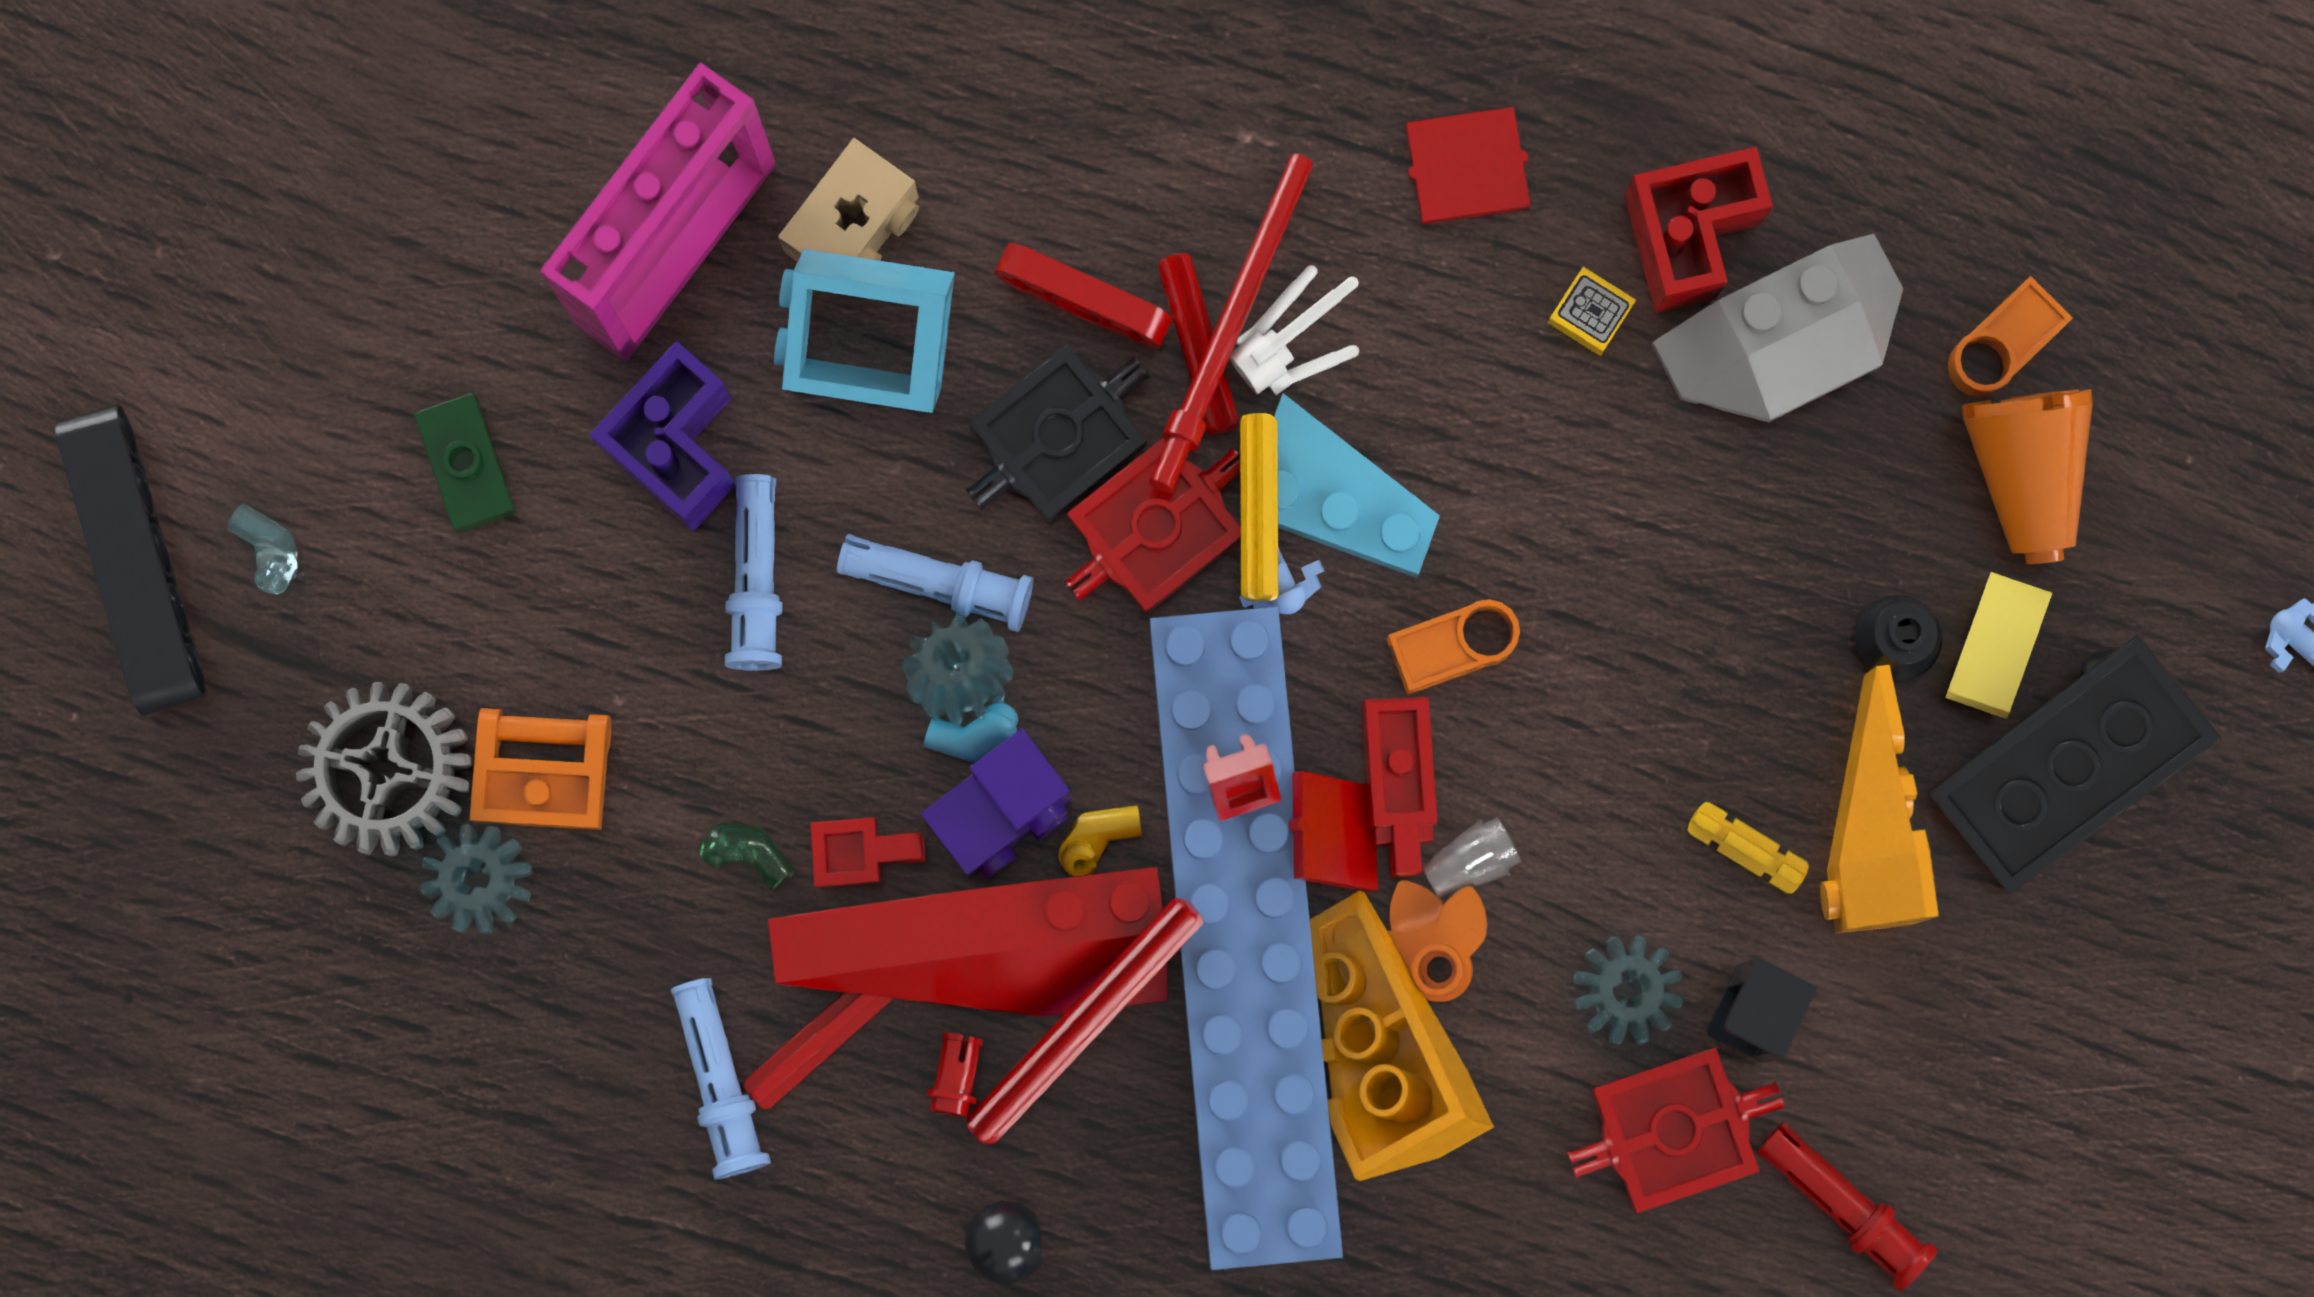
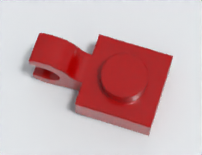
M875 817L811 823L814 886L818 889L882 884L881 864L927 862L925 836H921V833L879 836L878 820Z

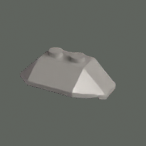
M1875 234L1829 245L1717 300L1653 341L1651 346L1680 400L1695 404L1701 403L1722 411L1771 422L1883 365L1903 286Z

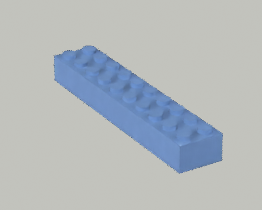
M1268 607L1150 618V639L1175 898L1185 899L1190 902L1203 917L1202 926L1180 948L1210 1269L1218 1270L1343 1258L1306 881L1294 879L1293 832L1289 829V821L1293 819L1292 773L1295 772L1279 608ZM1247 734L1253 739L1255 746L1265 743L1273 763L1281 801L1219 822L1202 765L1208 763L1206 750L1207 747L1215 745L1220 758L1243 751L1239 736Z

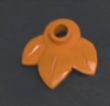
M1401 880L1397 884L1390 904L1391 930L1387 932L1412 973L1415 984L1421 989L1425 998L1434 1002L1454 1000L1468 988L1473 975V965L1470 957L1486 938L1487 917L1483 901L1474 887L1468 886L1456 892L1444 904L1441 898L1429 889L1410 881ZM1439 957L1446 958L1452 965V974L1445 982L1436 981L1430 972L1432 962Z

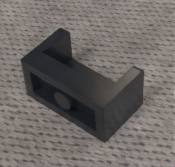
M1758 957L1738 964L1709 1021L1706 1034L1761 1063L1784 1059L1818 987Z

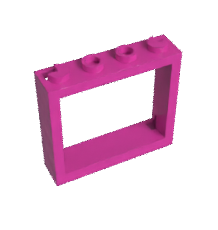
M700 62L540 270V273L575 326L624 362L629 360L776 167V162L754 100ZM699 91L707 109L693 100ZM729 143L735 147L738 154L737 160L731 167L718 159ZM571 258H574L587 268L578 282L575 280L571 282L560 274Z

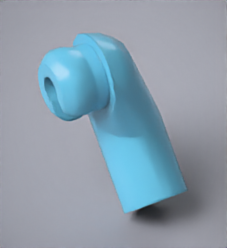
M993 703L987 707L986 714L965 727L933 717L929 724L923 747L976 763L1017 732L1018 714L1010 705Z

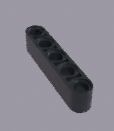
M115 404L57 422L55 424L57 443L126 685L134 706L141 716H145L205 697L207 689L204 674L136 438L124 409L120 404Z

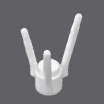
M1313 265L1307 266L1255 325L1238 338L1236 342L1238 347L1233 350L1230 361L1256 395L1268 386L1275 395H1278L1291 384L1339 365V363L1354 358L1359 354V348L1356 345H1350L1287 370L1285 367L1294 360L1286 344L1352 292L1359 284L1356 277L1352 276L1346 279L1279 333L1276 334L1274 330L1266 333L1316 276L1317 268Z

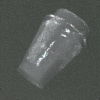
M1497 816L1486 823H1483L1480 818L1435 854L1431 860L1423 863L1422 868L1439 898H1442L1449 893H1456L1468 886L1475 887L1510 876L1509 869L1521 863L1522 860L1505 827Z

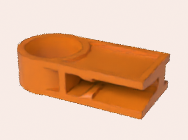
M2030 276L1974 331L1955 346L1949 356L1947 366L1951 381L1958 390L1967 396L1976 398L1992 396L2008 384L2011 378L2065 327L2073 317ZM1981 343L1995 349L2002 358L2004 367L2000 381L1995 384L1983 385L1969 379L1961 365V355L1964 347L1969 344Z
M1488 599L1476 601L1470 606L1389 634L1386 641L1406 694L1410 695L1504 661L1518 644L1520 628L1518 619L1512 609L1502 602ZM1475 612H1495L1504 618L1510 630L1509 642L1504 651L1497 655L1486 656L1476 653L1468 646L1464 639L1463 627L1468 618Z

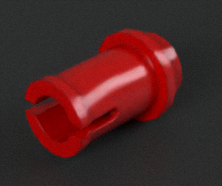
M943 1033V1043L934 1089H927L926 1097L932 1099L930 1111L967 1118L970 1106L977 1105L978 1099L972 1097L980 1049L983 1047L984 1040L969 1036L968 1039H963L962 1034Z

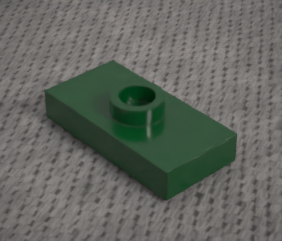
M474 392L413 413L452 528L457 534L517 513L479 400Z

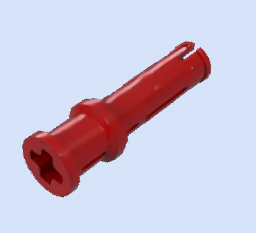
M1785 1121L1776 1127L1757 1149V1154L1778 1169L1798 1190L1819 1209L1830 1216L1848 1234L1846 1241L1850 1243V1249L1856 1254L1865 1252L1893 1278L1891 1286L1898 1292H1901L1910 1285L1938 1251L1936 1246L1931 1242L1921 1243L1894 1218L1895 1209L1889 1204L1884 1205L1882 1202H1879L1877 1205L1874 1204L1825 1158L1804 1142Z

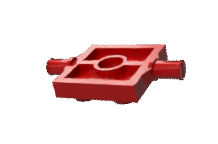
M1162 438L1067 513V518L1088 543L1091 557L1093 558L1072 576L1063 581L1069 591H1073V596L1081 602L1083 598L1107 579H1110L1111 582L1124 588L1145 615H1148L1241 541V527L1226 510L1220 492L1221 489L1240 475V460L1237 461L1239 454L1231 448L1228 453L1205 471L1185 460L1172 492H1164L1156 489L1149 483L1151 474L1166 442Z
M1716 1047L1591 1089L1602 1121V1141L1571 1152L1568 1151L1566 1155L1568 1163L1594 1157L1591 1161L1571 1167L1575 1179L1611 1166L1624 1184L1633 1213H1640L1760 1172L1749 1142L1750 1123L1748 1119L1778 1109H1784L1783 1098L1778 1097L1757 1104L1758 1100L1781 1093L1775 1082L1739 1094L1726 1077Z

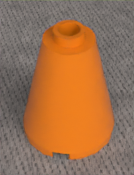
M2092 389L2014 396L2011 399L2001 400V403H1992L1991 400L1962 405L1963 420L2011 553H2024L2025 564H2042L2064 560L2063 549L2076 546L2093 406Z

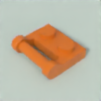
M481 708L477 724L469 821L484 824L602 830L607 757L611 741L610 715L590 714L588 720L503 716L502 709ZM501 741L585 746L584 763L499 758V747Z

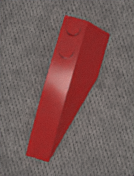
M1157 867L836 908L768 919L775 984L1044 1017L1065 1014L1163 909ZM1167 963L1126 1006L1168 1001Z

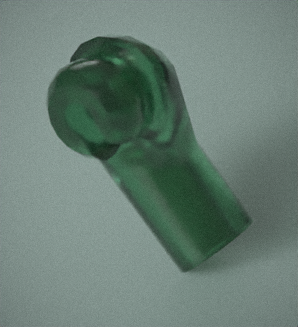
M720 823L707 831L706 837L699 845L701 858L711 867L720 868L730 861L750 862L771 890L783 884L796 872V869L767 832L759 826Z

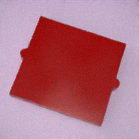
M1514 107L1406 123L1405 127L1412 163L1407 176L1410 181H1415L1422 225L1530 208L1524 170L1528 153L1521 150Z
M1304 771L1292 773L1293 819L1289 821V829L1293 832L1294 879L1365 892L1377 891V845H1374L1373 830H1370L1367 785Z

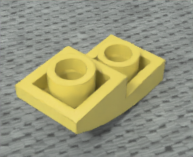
M1991 572L1945 698L2007 719L2052 593Z

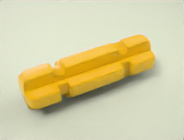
M1704 802L1699 806L1691 818L1687 829L1692 837L1707 846L1711 841L1719 845L1716 849L1717 852L1758 877H1762L1763 873L1771 876L1768 883L1786 894H1793L1799 888L1808 873L1809 864L1806 860L1790 850L1785 855L1778 851L1780 844L1735 818L1733 823L1725 819L1728 813L1711 802Z

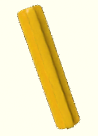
M1252 413L1242 416L1240 420L1241 595L1243 599L1250 602H1269L1276 600L1278 597V421L1271 414Z

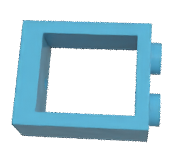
M804 249L794 270L785 269L781 282L780 307L790 308L788 329L780 327L774 352V365L784 366L782 389L933 413L942 388L955 272ZM813 290L919 306L911 375L806 359Z

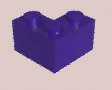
M676 341L589 435L605 455L692 532L700 526L735 487V483L728 471L693 441L727 405L732 397L724 382Z
M1023 728L970 766L972 772L970 777L920 813L969 880L979 873L986 880L993 878L1017 859L1012 848L1031 834H1033L1038 842L1043 840L1069 819L1066 815V808L1072 804L1070 790Z

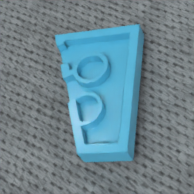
M1283 393L1274 415L1278 421V528L1417 578L1440 515Z

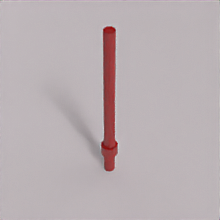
M1301 154L1290 155L1181 408L1171 412L1162 433L1166 442L1149 479L1150 485L1158 490L1172 492L1189 451H1196L1207 428V424L1203 421L1204 416L1313 167V162L1306 156Z

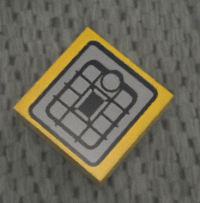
M1583 267L1551 315L1548 324L1601 356L1633 307L1636 299Z

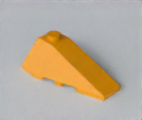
M1890 665L1876 666L1864 675L1827 867L1828 881H1823L1820 884L1823 915L1826 920L1834 919L1835 934L1910 926L1939 916L1926 831H1912L1909 819L1913 814V800L1917 797L1913 774L1909 775L1905 766L1898 767L1896 754H1902L1904 751V730Z
M1359 890L1310 919L1317 998L1321 1002L1325 1039H1321L1323 1061L1328 1063L1332 1098L1327 1099L1329 1121L1355 1180L1362 1181L1438 1159L1494 1128L1468 1070L1423 992L1415 984L1412 973L1365 892Z

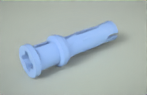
M762 474L740 475L735 478L737 499L735 593L729 595V600L725 604V613L732 616L731 652L725 654V666L736 670H772L782 666V656L776 653V616L782 614L783 602L779 601V596L774 594L773 582L776 478Z
M848 534L845 538V543L843 542L837 564L838 574L869 580L883 586L933 598L940 602L951 604V610L955 611L958 616L966 618L970 613L989 617L1006 622L1008 629L1019 632L1023 624L1034 578L1023 575L1018 580L983 570L982 563L974 560L970 563L964 562L962 566L895 547L870 542V540L855 537V535Z
M703 978L678 985L671 989V993L675 999L688 1052L704 1104L703 1107L699 1108L700 1115L697 1116L699 1126L707 1127L717 1166L712 1169L714 1180L764 1167L770 1164L771 1161L768 1153L761 1152L751 1117V1114L756 1110L754 1100H750L749 1095H742L728 1040L713 992L712 979Z

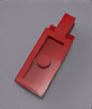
M1428 697L1364 700L1361 703L1369 824L1370 830H1373L1374 845L1387 844L1390 878L1416 877L1417 874L1422 873L1420 843H1430L1433 841V826L1438 824Z

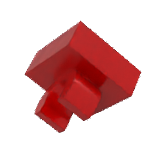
M1247 734L1239 736L1243 751L1220 758L1215 745L1207 747L1206 750L1208 763L1202 765L1219 822L1281 801L1273 763L1265 743L1255 746L1253 739Z

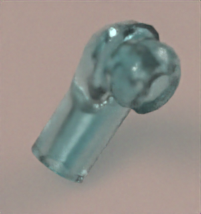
M241 504L233 513L228 523V530L255 546L258 570L254 574V580L257 586L266 593H282L288 588L289 581L296 577L298 570L295 539L292 533L282 525L247 504Z

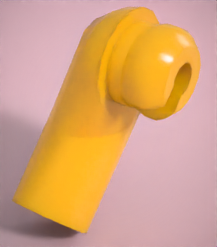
M1138 805L1085 812L1078 816L1059 847L1058 859L1065 872L1072 877L1090 875L1096 869L1097 862L1110 841L1142 837Z

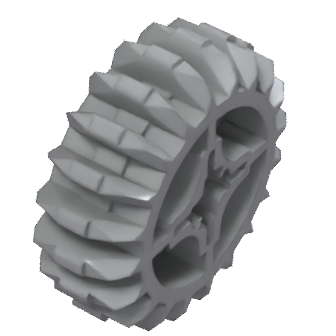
M374 682L370 689V702L368 703L359 690L351 688L346 692L349 710L344 711L332 701L324 706L326 713L334 720L328 728L316 721H311L308 724V730L321 739L317 748L307 744L299 746L298 754L314 761V768H305L297 771L296 780L303 784H316L317 788L307 792L301 798V801L305 807L310 809L326 805L317 814L314 823L322 830L329 829L338 823L333 840L340 845L346 846L358 834L357 850L363 854L370 855L376 848L380 837L384 854L396 856L400 849V835L403 834L410 848L418 850L424 846L419 828L425 826L428 831L439 837L445 833L446 829L436 818L437 814L443 810L452 816L458 817L462 812V808L448 798L452 790L460 793H469L472 785L470 782L454 776L455 770L472 767L473 758L463 753L452 754V750L462 746L468 740L467 734L461 729L444 733L452 724L455 718L454 713L448 708H443L431 715L435 707L436 698L427 692H423L412 703V688L407 684L399 683L390 700L386 685L381 682ZM386 719L385 727H378L373 741L367 747L362 749L344 748L357 731L368 724ZM407 721L415 723L427 737L433 754V769L422 767L410 761L408 756L409 738L404 735ZM388 754L389 760L412 775L395 773L392 779L384 775L386 783L382 784V778L358 763L375 765L378 759L385 763L384 755ZM337 769L346 770L359 777L362 784L360 800L366 803L362 818L356 815L344 801L338 786ZM409 788H428L420 801L410 810L394 818L383 820L385 810H392L396 797L402 791Z

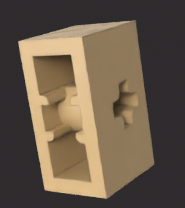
M853 138L778 236L784 253L796 262H798L804 249L881 261L882 255L877 251L891 233L897 237L900 236L909 227L919 210V205L915 203L918 199L915 181L860 141ZM863 210L866 224L861 227L858 224L852 223L845 230L842 217L847 214L855 218Z

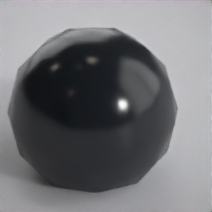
M1001 1200L984 1207L976 1214L966 1230L965 1237L966 1253L974 1270L990 1282L1013 1284L1029 1277L1041 1265L1042 1248L1040 1228L1035 1212L1022 1203Z

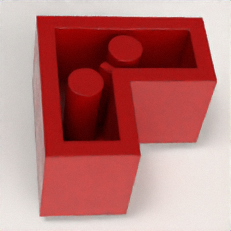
M1757 146L1633 176L1624 194L1655 314L1716 300L1728 282L1716 236L1761 226L1773 207Z

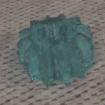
M956 613L951 626L944 629L939 622L931 619L930 632L932 635L929 638L911 636L912 642L910 646L915 655L902 659L903 671L907 679H910L907 682L906 689L913 702L922 704L927 716L935 721L947 713L951 723H955L959 727L967 711L973 710L974 715L984 719L987 713L984 703L987 700L1004 703L1006 693L1001 684L1013 680V668L1009 660H1006L1009 649L1003 637L993 635L990 625L983 621L982 618L969 626L965 617Z
M467 824L460 827V847L444 835L437 839L438 847L447 856L443 862L433 857L424 858L422 866L439 874L438 879L426 881L421 884L420 888L421 893L426 896L443 895L431 909V914L435 918L442 919L454 912L452 919L453 930L465 933L474 918L479 932L489 934L493 932L494 927L493 911L508 923H512L517 918L515 911L506 902L510 896L519 901L529 900L531 896L530 891L514 885V880L526 878L533 871L532 866L528 863L518 862L510 864L522 850V845L518 841L512 839L499 847L501 830L493 826L487 827L479 841L474 827ZM482 863H485L487 866L481 872L490 876L489 884L486 888L475 887L471 896H469L467 892L472 887L463 883L464 875L467 870L478 872Z
M1618 936L1608 938L1606 940V950L1609 960L1601 952L1593 948L1584 954L1587 963L1597 974L1578 971L1573 975L1572 981L1575 984L1591 988V995H1584L1573 1001L1574 1008L1576 1010H1584L1595 1005L1598 1013L1590 1018L1586 1025V1028L1592 1033L1601 1029L1608 1020L1612 1021L1609 1031V1042L1618 1045L1622 1043L1628 1024L1637 1044L1648 1042L1649 1030L1646 1020L1654 1028L1662 1032L1667 1031L1671 1027V1022L1659 1009V1006L1677 1009L1683 1003V998L1677 994L1664 992L1665 985H1671L1682 980L1681 972L1679 970H1672L1663 975L1660 974L1657 968L1669 956V952L1665 948L1656 950L1647 960L1644 959L1646 938L1643 936H1635L1632 939L1627 956L1623 943ZM1621 973L1630 974L1628 982L1638 979L1642 986V993L1633 997L1634 1008L1626 1007V998L1617 1001L1613 995V987L1622 983Z

